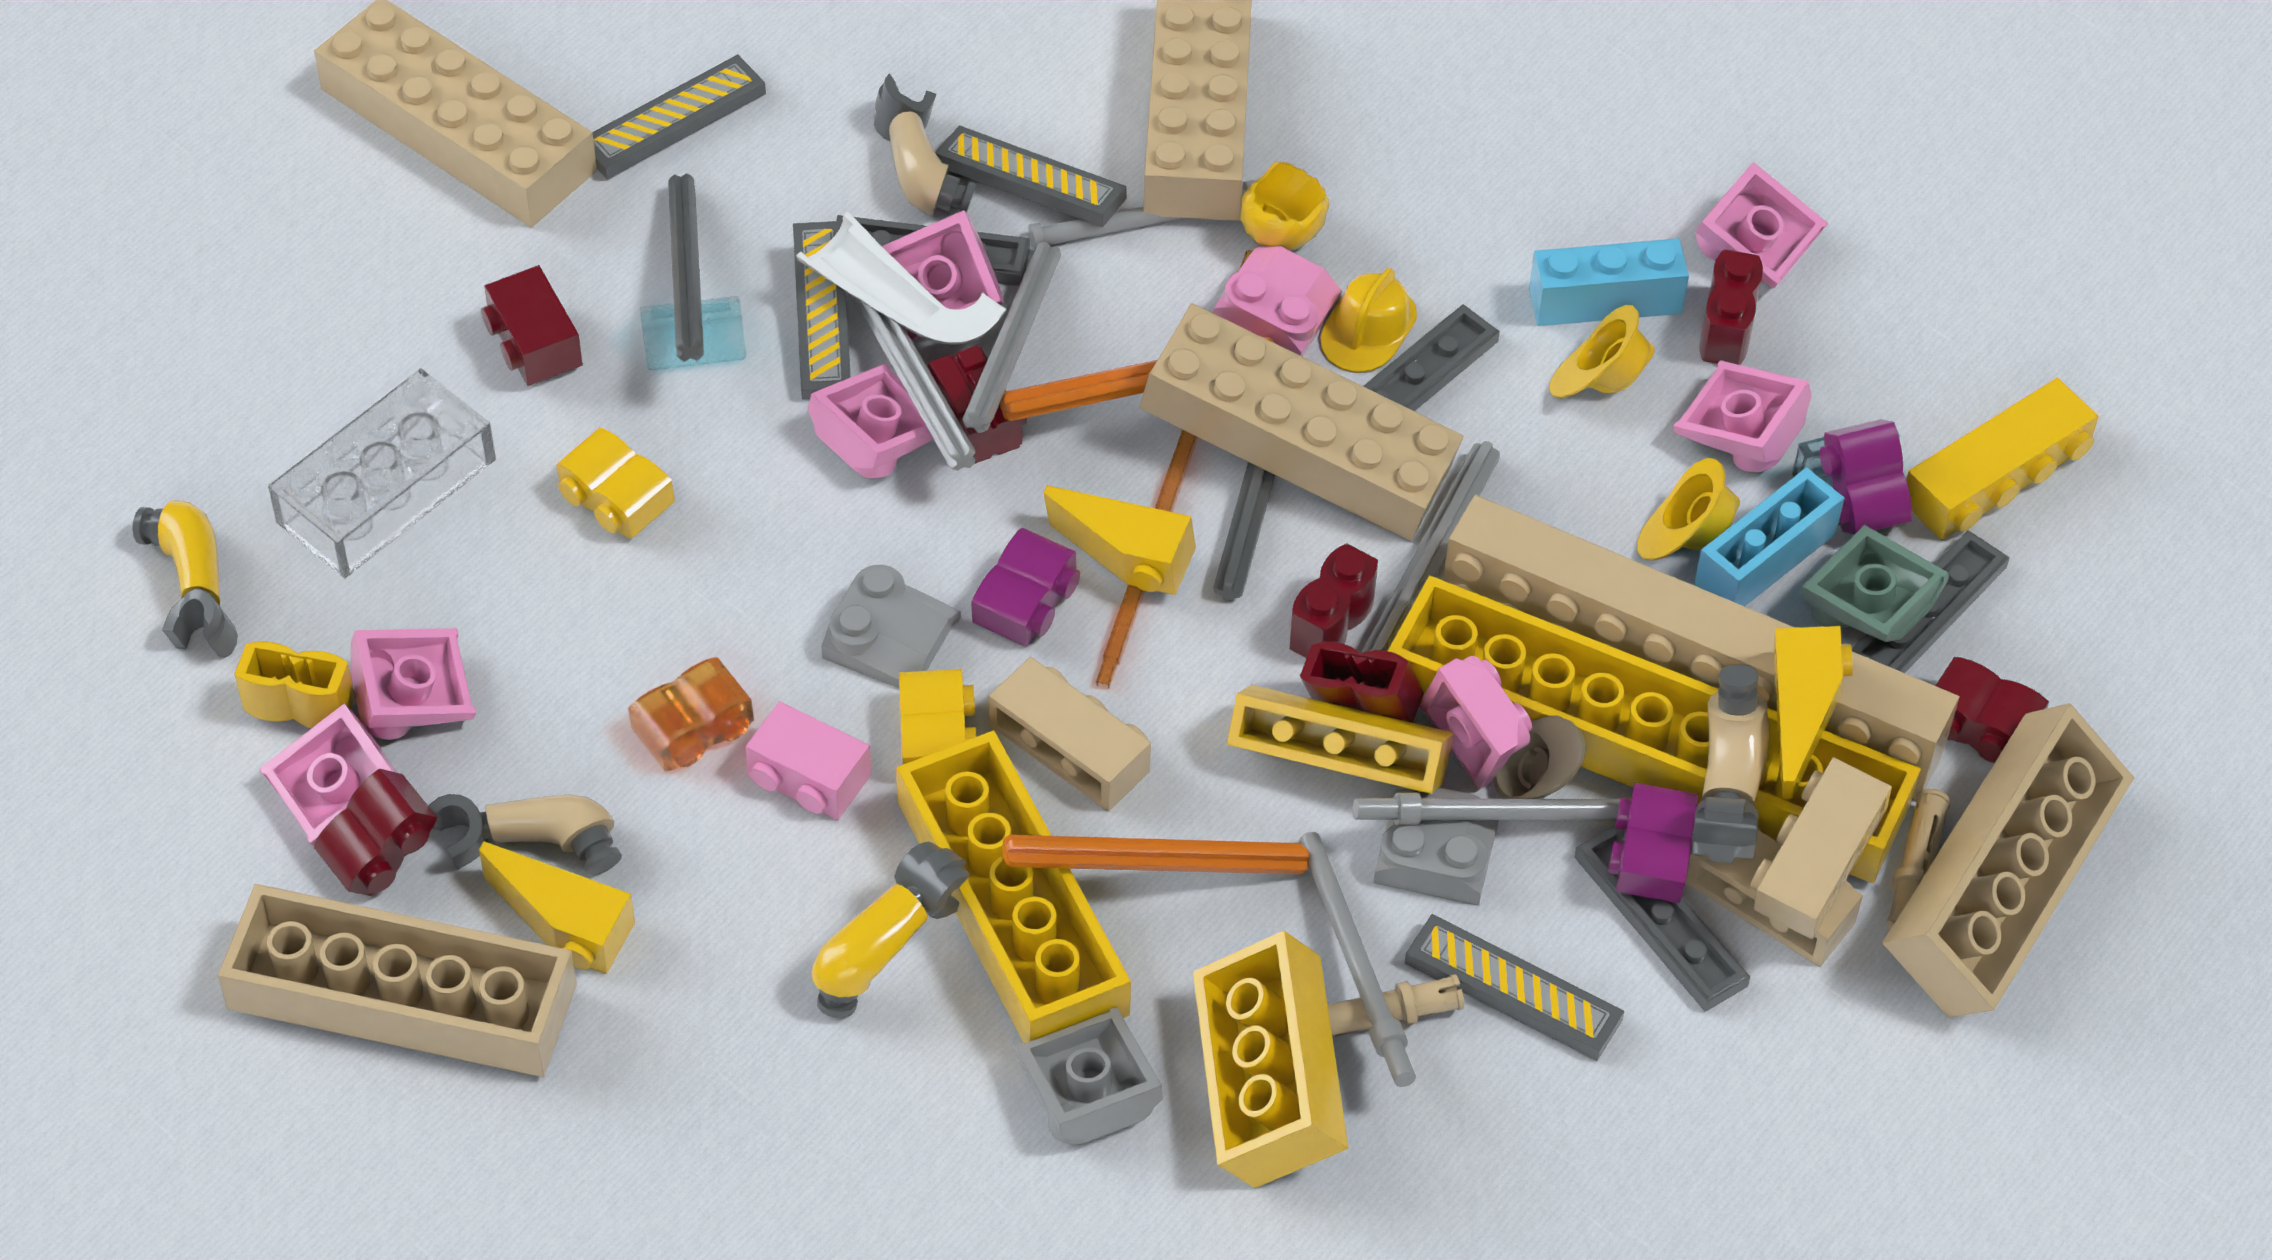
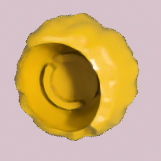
M1274 162L1265 174L1258 178L1241 197L1240 220L1244 225L1246 234L1259 245L1265 247L1282 246L1289 251H1293L1304 246L1320 232L1325 224L1330 206L1325 188L1319 183L1317 178L1309 176L1305 170L1296 168L1291 163Z

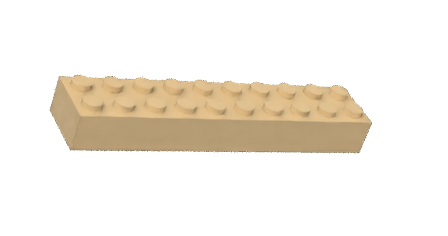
M1476 494L1474 495L1448 538L1443 581L1718 689L1720 687L1719 673L1723 668L1730 665L1749 666L1758 673L1759 679L1756 688L1758 693L1766 700L1767 708L1777 711L1773 648L1775 628L1795 627ZM1852 652L1853 674L1852 676L1843 677L1841 696L1825 731L1921 768L1912 798L1916 801L1917 793H1921V790L1927 788L1943 756L1960 696Z

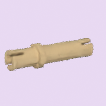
M1923 789L1921 793L1916 795V804L1907 836L1902 865L1900 869L1896 870L1892 879V888L1895 894L1890 915L1887 919L1889 930L1938 854L1947 811L1950 807V798L1942 791Z
M1456 974L1410 986L1408 981L1396 983L1394 990L1382 992L1392 1018L1400 1022L1403 1021L1405 1026L1417 1024L1419 1017L1454 1009H1464L1462 989L1457 990V986H1460V981ZM1361 997L1328 1004L1332 1037L1371 1029L1372 1025Z

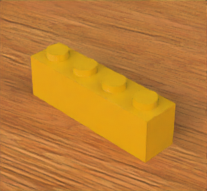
M2058 377L1908 470L1906 482L1911 499L1912 513L1941 541L1957 530L1961 532L1967 531L1990 509L1995 506L2002 508L2008 505L2023 488L2033 482L2035 484L2044 482L2052 475L2056 467L2067 460L2072 459L2075 461L2083 457L2094 443L2093 433L2099 415Z
M1251 684L1236 694L1227 745L1432 794L1444 784L1454 732Z

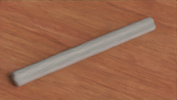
M1041 242L1037 244L963 417L964 425L967 428H974L977 433L987 431L994 418L1061 258V252L1058 247H1050L1047 242Z
M853 296L949 467L956 471L963 467L971 468L975 463L973 458L975 449L906 329Z
M1484 441L1482 444L1475 443L1472 446L1362 652L1371 650L1388 651L1429 575L1437 577L1446 560L1448 538L1474 495H1481L1500 459V452L1493 448L1492 443Z

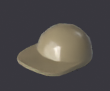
M1557 715L1531 721L1532 730L1529 731L1530 743L1513 753L1493 778L1494 788L1502 799H1544L1565 787L1576 775L1584 762L1586 744L1582 732L1572 721Z

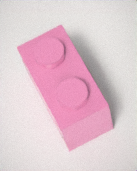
M780 701L745 746L748 777H751L758 786L767 791L777 790L797 800L809 812L815 814L823 813L836 820L841 818L872 775L869 744Z

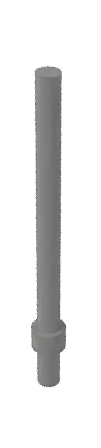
M1395 793L1393 798H1355L1353 800L1352 813L1355 820H1393L1395 825H1419L1421 820H1616L1620 799L1421 798L1419 793Z
M1308 832L1300 838L1299 843L1309 851V869L1372 1025L1369 1031L1370 1038L1376 1053L1385 1058L1395 1085L1398 1087L1408 1086L1416 1079L1405 1050L1408 1040L1400 1021L1392 1018L1321 838L1316 832Z

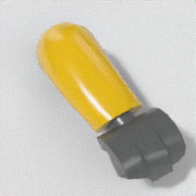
M179 500L169 501L163 509L154 510L151 507H140L133 519L132 531L135 541L138 544L148 545L152 543L155 546H160L164 554L172 556L179 579L182 599L171 608L162 631L176 648L187 649L193 632L204 627L203 635L211 648L219 657L226 658L234 651L237 645L238 634L233 623L220 608L217 544L215 532L207 514L190 502Z
M929 841L915 846L903 857L896 869L894 878L897 884L890 887L821 947L812 966L811 976L812 981L820 990L817 1006L822 1013L834 1018L851 1016L856 1011L858 995L868 990L871 981L927 921V915L934 919H940L958 912L959 901L951 896V894L970 876L964 868L966 861L951 849H942Z

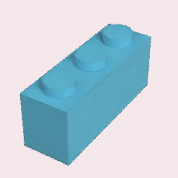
M1680 238L1536 250L1533 254L1529 292L1537 326L1602 321L1612 311L1624 305L1634 306L1639 312V317L1682 314L1689 274Z
M1806 467L1701 549L1694 586L1745 607L1836 535L1844 497Z

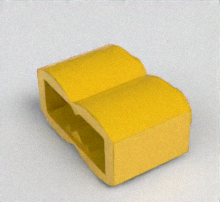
M601 427L556 464L560 481L558 488L563 497L574 506L581 504L585 508L594 511L597 521L610 533L617 531L625 537L632 539L675 502L672 480L649 459L635 454L618 436Z
M267 641L251 642L245 645L234 673L243 710L253 717L266 721L277 722L294 719L301 725L312 729L343 704L352 710L355 702L348 662L328 652L304 651L296 653L291 648L279 643Z
M962 669L899 672L903 764L976 737V727L966 728L965 717L975 716L974 684L963 685Z

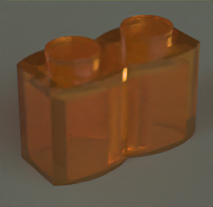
M718 657L709 658L697 663L683 672L673 682L663 684L648 691L628 707L632 730L664 771L693 765L703 756L705 750L710 745L723 741H733L739 738L754 721L751 698Z

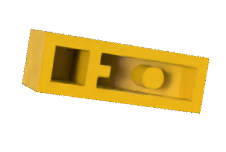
M1046 485L1043 494L1049 524L1127 585L1136 586L1147 592L1159 591L1176 595L1196 549L1191 516Z
M1840 626L1775 628L1773 648L1782 799L1793 798L1841 696L1843 677L1852 676L1853 674L1851 644H1841Z
M483 841L479 848L484 879L546 945L572 950L575 968L581 970L591 968L607 974L635 924L631 894Z

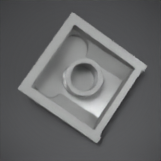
M887 565L868 566L856 575L832 614L821 646L822 658L899 688V672L927 671L955 622H959L961 611L905 585L902 575L893 567Z
M1440 787L1432 794L1409 788L1399 789L1395 792L1419 793L1421 798L1481 799L1473 794ZM1388 820L1386 830L1381 839L1374 883L1479 906L1499 820H1421L1419 825H1395L1393 820Z
M1117 1007L1109 1009V1012L1025 1044L1021 1042L1015 1045L1016 1054L1047 1113L1049 1130L1056 1139L1063 1143L1083 1144L1145 1120L1152 1113L1154 1107L1163 1100L1162 1084Z

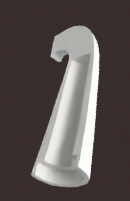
M849 212L843 215V222L839 231L821 250L809 257H806L802 252L796 255L798 261L902 327L937 343L958 345L975 341L986 335L1000 318L1007 314V309L984 293L981 294L975 304L968 308L960 310L946 308L906 271Z

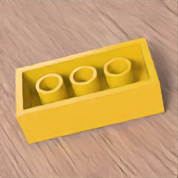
M1284 930L1193 971L1217 1165L1253 1188H1257L1349 1149L1320 955Z

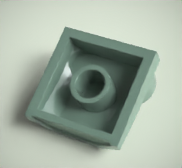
M1864 525L1802 586V600L1812 605L1813 617L1819 624L1825 627L1840 626V629L1853 627L1885 642L1901 640L1933 608L1949 579V572Z

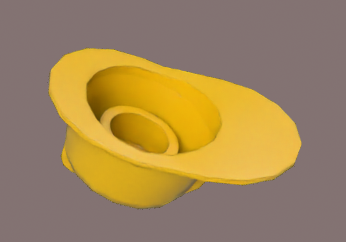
M1386 268L1383 273H1366L1351 281L1347 286L1344 296L1326 321L1320 336L1322 351L1328 361L1341 370L1361 373L1370 372L1386 365L1396 354L1413 328L1417 319L1416 304L1409 297L1401 282L1396 279L1395 271L1392 268Z
M1624 305L1612 311L1594 329L1589 338L1560 365L1550 380L1549 391L1553 397L1565 398L1572 396L1588 386L1602 393H1616L1628 388L1639 377L1654 356L1655 349L1637 328L1639 312L1634 306Z
M1706 458L1691 466L1676 483L1670 495L1649 518L1637 540V553L1644 560L1655 561L1665 558L1681 547L1691 550L1703 549L1730 528L1740 506V499L1725 485L1726 475L1724 466L1717 459Z

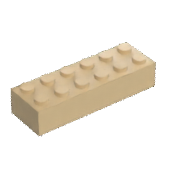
M375 0L314 50L321 90L531 228L597 171L593 132L388 0Z
M1157 0L1144 174V213L1155 214L1161 217L1240 221L1252 0Z
M1193 303L1190 304L1151 370L1139 406L1140 409L1411 542L1443 484L1464 438V435Z
M2071 703L2024 715L1882 942L1949 1018L1995 1010L2135 778Z
M254 884L218 973L227 1010L539 1077H545L577 986L572 950L260 884Z

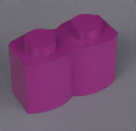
M1879 419L1825 432L1824 446L1820 448L1819 453L1820 462L1825 474L1832 478L1833 489L1844 497L1838 523L1842 532L1855 535L1864 525L1873 530H1878L1912 521L1911 499L1903 473L1902 448L1895 423Z
M1023 527L1020 528L1005 547L997 565L988 572L971 601L972 623L1025 647L1034 640L1036 635L1044 636L1053 622L1055 616L1054 607L1062 597L1066 599L1071 597L1078 585L1080 571L1076 569V551Z
M1634 782L1631 798L1620 797L1615 829L1625 830L1623 843L1613 842L1608 873L1618 875L1616 892L1680 903L1689 864L1698 794Z

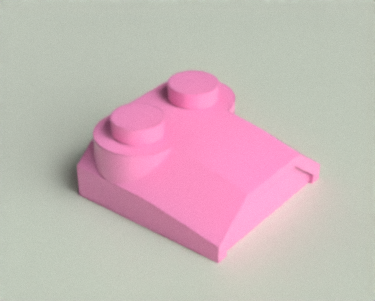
M1752 162L1700 223L1695 232L1699 248L1707 257L1716 261L1724 249L1759 255L1763 265L1761 281L1775 288L1828 225V222L1757 164Z
M964 210L882 246L946 308L955 310L968 308L978 301L982 293L999 305L1004 304L999 283L982 241L968 213ZM908 330V335L912 341L921 338V336Z
M1282 246L1255 247L1240 270L1228 279L1224 293L1215 305L1213 313L1261 337H1270L1275 344L1303 357L1340 299L1342 290L1323 267Z
M1719 361L1717 369L1680 421H1676L1673 425L1674 432L1698 443L1731 453L1734 464L1743 471H1766L1780 461L1805 424L1811 400L1809 381Z
M886 363L811 394L808 411L814 423L816 435L863 477L881 478L890 475L895 470L899 457L933 440L930 431L899 377L890 370Z
M457 628L354 631L351 640V679L360 722L371 735L381 739L392 740L404 736L411 726L474 719L476 710L475 706H472L457 641L459 635Z
M1469 656L1464 660L1456 658L1438 669L1419 707L1425 712L1435 728L1454 732L1451 751L1471 777L1476 788L1481 790L1492 781L1513 753L1530 743L1529 731L1532 730L1531 720L1524 708L1518 703H1512L1501 688L1500 676L1489 661H1481L1475 656Z
M345 704L259 768L261 773L285 801L305 830L306 838L313 846L325 826L336 815L347 808L350 798L365 779L378 769L397 772L375 739Z

